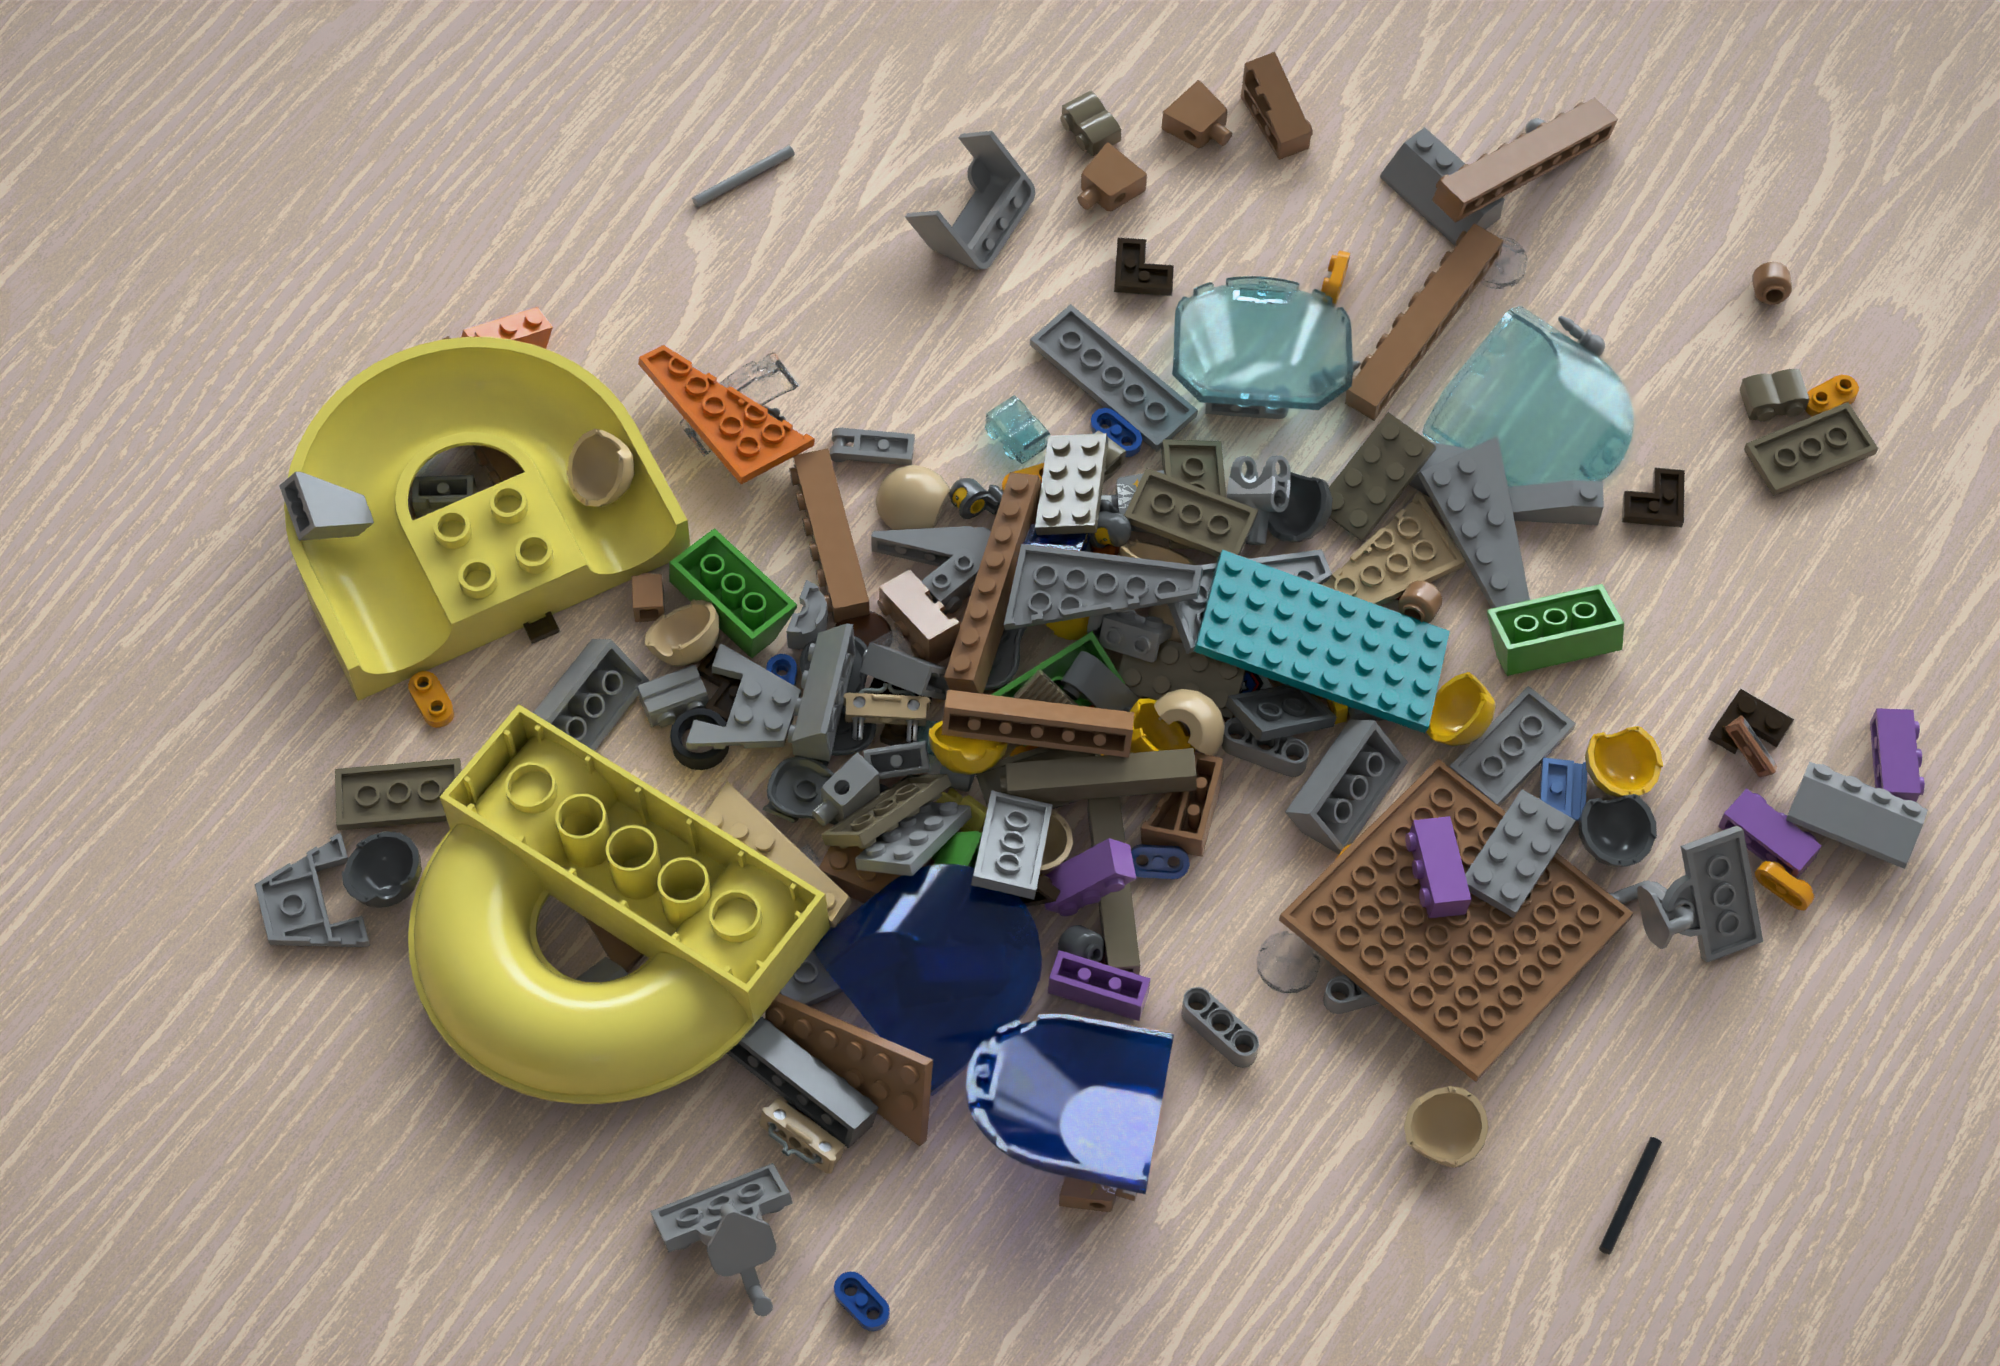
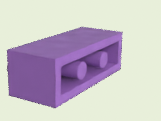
M1876 708L1870 721L1875 788H1883L1903 800L1916 802L1919 796L1924 793L1925 782L1924 777H1919L1922 751L1917 749L1916 740L1919 738L1920 726L1919 722L1914 720V710Z
M1747 788L1724 812L1718 825L1722 830L1737 825L1744 830L1748 850L1763 861H1776L1786 869V872L1796 879L1815 860L1822 846L1812 834L1806 831L1803 832L1792 822L1787 821V815L1774 810L1762 796L1752 793Z
M1450 816L1413 820L1409 833H1406L1405 840L1407 850L1409 852L1412 851L1414 858L1412 863L1414 878L1419 879L1421 885L1419 891L1421 906L1426 907L1429 918L1466 914L1471 902V895Z
M1108 838L1061 863L1045 875L1052 880V885L1061 891L1055 902L1045 903V909L1059 913L1061 916H1072L1078 912V909L1088 904L1097 903L1101 900V897L1111 892L1120 891L1125 888L1126 884L1136 880L1130 845Z
M1059 950L1049 977L1048 993L1140 1021L1149 994L1151 978Z

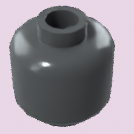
M1074 925L1061 935L1058 951L1060 950L1100 963L1104 956L1105 944L1100 934L1082 925Z

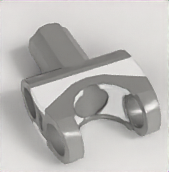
M1250 456L1238 457L1232 464L1227 498L1258 509L1257 518L1245 544L1266 545L1269 512H1283L1288 506L1290 465L1283 456L1269 457L1259 478L1256 463ZM1244 462L1247 466L1245 476L1242 473V465ZM1277 462H1278L1279 465H1280V473H1279V475H1277L1276 469H1275V466H1276V463H1277Z

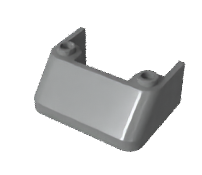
M993 131L964 133L958 137L974 157L968 167L967 176L970 184L976 191L953 226L948 223L940 211L907 213L905 216L930 249L975 270L987 269L992 265L1035 198L1034 184Z

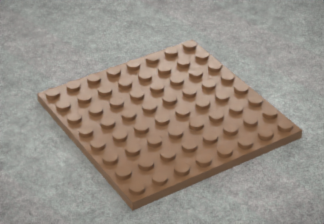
M1437 759L1280 914L1279 921L1467 1076L1477 1082L1631 919L1633 912L1617 899H1614L1613 896L1560 854L1556 853L1514 918L1470 893L1471 902L1466 914L1429 918L1426 907H1422L1420 903L1419 891L1421 885L1419 879H1415L1413 875V854L1406 847V833H1409L1413 820L1450 816L1466 874L1506 813L1440 759Z

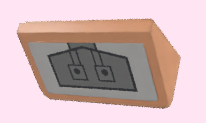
M1739 716L1725 727L1758 777H1765L1776 772L1777 765L1743 716Z

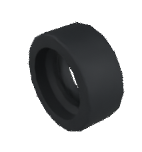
M696 708L687 710L678 716L671 728L670 739L673 754L682 765L690 769L705 770L713 768L724 760L728 754L729 746H726L725 749L712 748L702 753L691 752L683 746L682 736L685 731L692 727L694 720L726 727L727 723L720 714L710 709Z

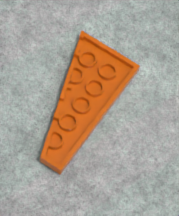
M665 345L639 357L638 365L740 484L755 478L814 446L815 438L807 433L805 435L800 434L786 420L779 421L768 414V409L731 386L726 388L717 382V378L710 373L705 375L692 367V362Z

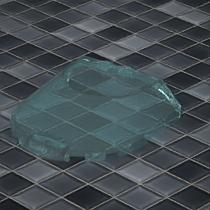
M1262 276L1226 278V285L1214 287L1212 282H1208L1194 288L1193 296L1190 298L1184 296L1176 307L1172 375L1199 402L1233 404L1240 407L1263 406L1270 409L1320 410L1352 386L1351 321L1343 307L1336 309L1332 306L1333 298L1317 289H1314L1312 294L1299 290L1298 282Z
M1518 306L1506 312L1445 387L1425 422L1422 433L1436 443L1468 449L1498 436L1508 487L1567 480L1603 481L1619 466L1626 455L1633 435L1634 415L1630 397L1624 384L1605 361L1524 307Z

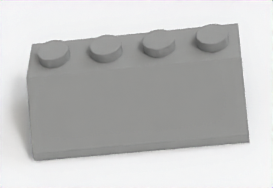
M1425 127L1403 143L1380 175L1384 182L1454 245L1459 235L1464 230L1468 232L1474 223L1486 230L1501 217L1505 200L1503 197L1456 223L1432 201L1439 179L1444 175H1451L1457 172L1465 163Z
M846 623L819 632L816 644H810L808 661L811 664L809 671L804 670L801 681V688L804 689L802 698L798 697L796 700L794 714L798 717L796 725L791 724L788 732V743H792L793 755L830 761L844 705L843 695L847 692L856 655L853 624Z
M591 639L533 713L595 751L638 696L637 685L650 680L611 639Z
M1350 719L1285 812L1302 833L1340 854L1345 846L1353 843L1408 762L1376 721Z
M1809 762L1786 820L1905 869L1924 824L1928 809L1921 807L1915 801L1896 797L1883 788H1874L1864 784L1856 777L1845 776L1832 771L1830 767L1824 764Z

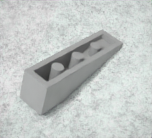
M1567 480L1508 487L1514 521L1598 525L1604 508L1603 481Z
M959 526L873 531L871 547L873 552L938 567L963 547H966L982 561L991 530L985 527Z

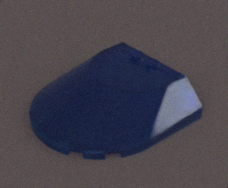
M958 864L930 865L920 868L913 876L902 875L896 878L823 936L813 949L823 967L879 1037L933 1059L931 1096L940 1091L1019 1023L1032 1003L1031 999L1035 993L1037 983L1040 982L1042 971L1039 932L1029 909L1022 899L1016 895L971 885L975 868Z
M1070 1014L1037 1015L1036 1021L1023 1024L1020 1023L1019 1019L997 1029L996 1036L987 1043L983 1041L974 1052L967 1069L965 1083L968 1108L976 1125L987 1139L999 1150L1022 1164L1045 1172L1146 1195L1174 1035L1172 1033Z

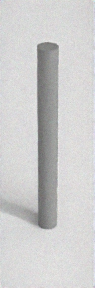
M789 145L692 197L695 206L698 208L795 155L794 150Z

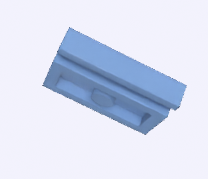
M1543 758L1541 762L1539 799L1574 820L1579 821L1583 807L1586 804V762L1578 764L1570 760Z

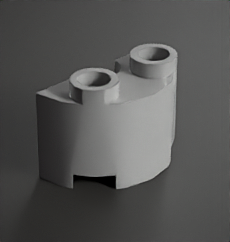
M806 580L799 597L800 604L803 605L801 612L793 613L786 631L787 645L790 649H804L809 642L817 638L819 632L827 630V602L824 595L819 591V587Z

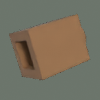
M642 573L638 576H631L635 622L656 621L662 614L665 615L662 574Z

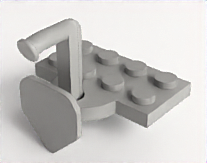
M1738 825L1680 846L1685 875L1675 880L1668 889L1658 882L1643 881L1614 893H1609L1622 904L1635 899L1639 900L1645 932L1650 941L1660 949L1668 946L1674 934L1680 933L1690 937L1697 936L1701 958L1706 962H1710L1763 942L1744 830Z
M773 1163L650 1211L668 1252L685 1249L691 1243L701 1240L707 1245V1253L714 1271L721 1276H732L740 1273L745 1290L753 1304L755 1314L758 1316L770 1314L773 1305L761 1288L755 1266L769 1261L774 1256L776 1242L771 1227L767 1222L763 1221L762 1215L776 1213L793 1203L790 1192Z

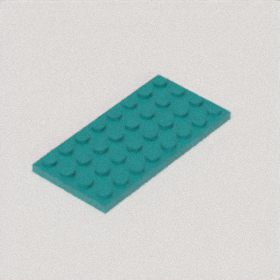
M1222 550L1218 557L1193 651L1425 734L1431 720L1450 631Z

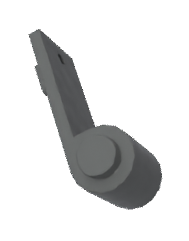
M1085 651L1079 653L1060 681L1063 686L1062 690L1070 698L1076 701L1078 698L1088 700L1095 708L1130 712L1134 704L1140 699L1098 658Z

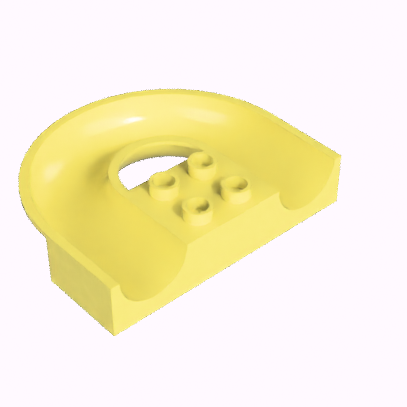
M493 337L443 339L408 348L374 363L349 380L321 407L308 425L297 446L288 474L289 478L294 472L301 471L365 496L374 523L359 536L299 541L286 503L284 504L286 531L291 552L300 572L309 602L358 701L407 680L418 672L427 671L524 628V623L529 622L530 624L545 617L547 612L551 611L553 615L632 580L631 576H638L668 564L690 547L688 520L635 422L613 392L597 377L577 363L553 351L511 339ZM593 429L606 431L620 439L633 454L634 477L630 488L617 501L600 507L585 506L578 501L570 489L567 475L569 456L574 444L584 433ZM467 445L490 447L508 455L523 470V473L425 516L415 520L411 518L408 498L412 482L419 470L431 458L443 451Z
M518 704L440 796L450 830L435 849L417 886L410 912L408 944L412 976L421 1003L442 1038L464 1061L488 1078L525 1095L571 1104H605L649 1096L674 1087L720 1060L755 1025L830 929L825 893ZM551 895L649 959L632 973L616 980L585 982L568 977L555 969L540 950L537 940V922L541 909Z

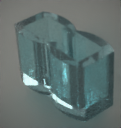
M1013 395L986 413L985 429L992 439H998L1004 444L1003 449L1010 459H1016L1019 463L1024 464L1047 448L1050 433L1016 396Z

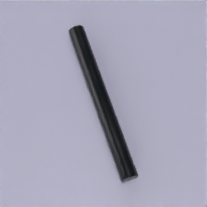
M1655 1137L1649 1138L1601 1242L1599 1250L1605 1254L1612 1253L1662 1144Z

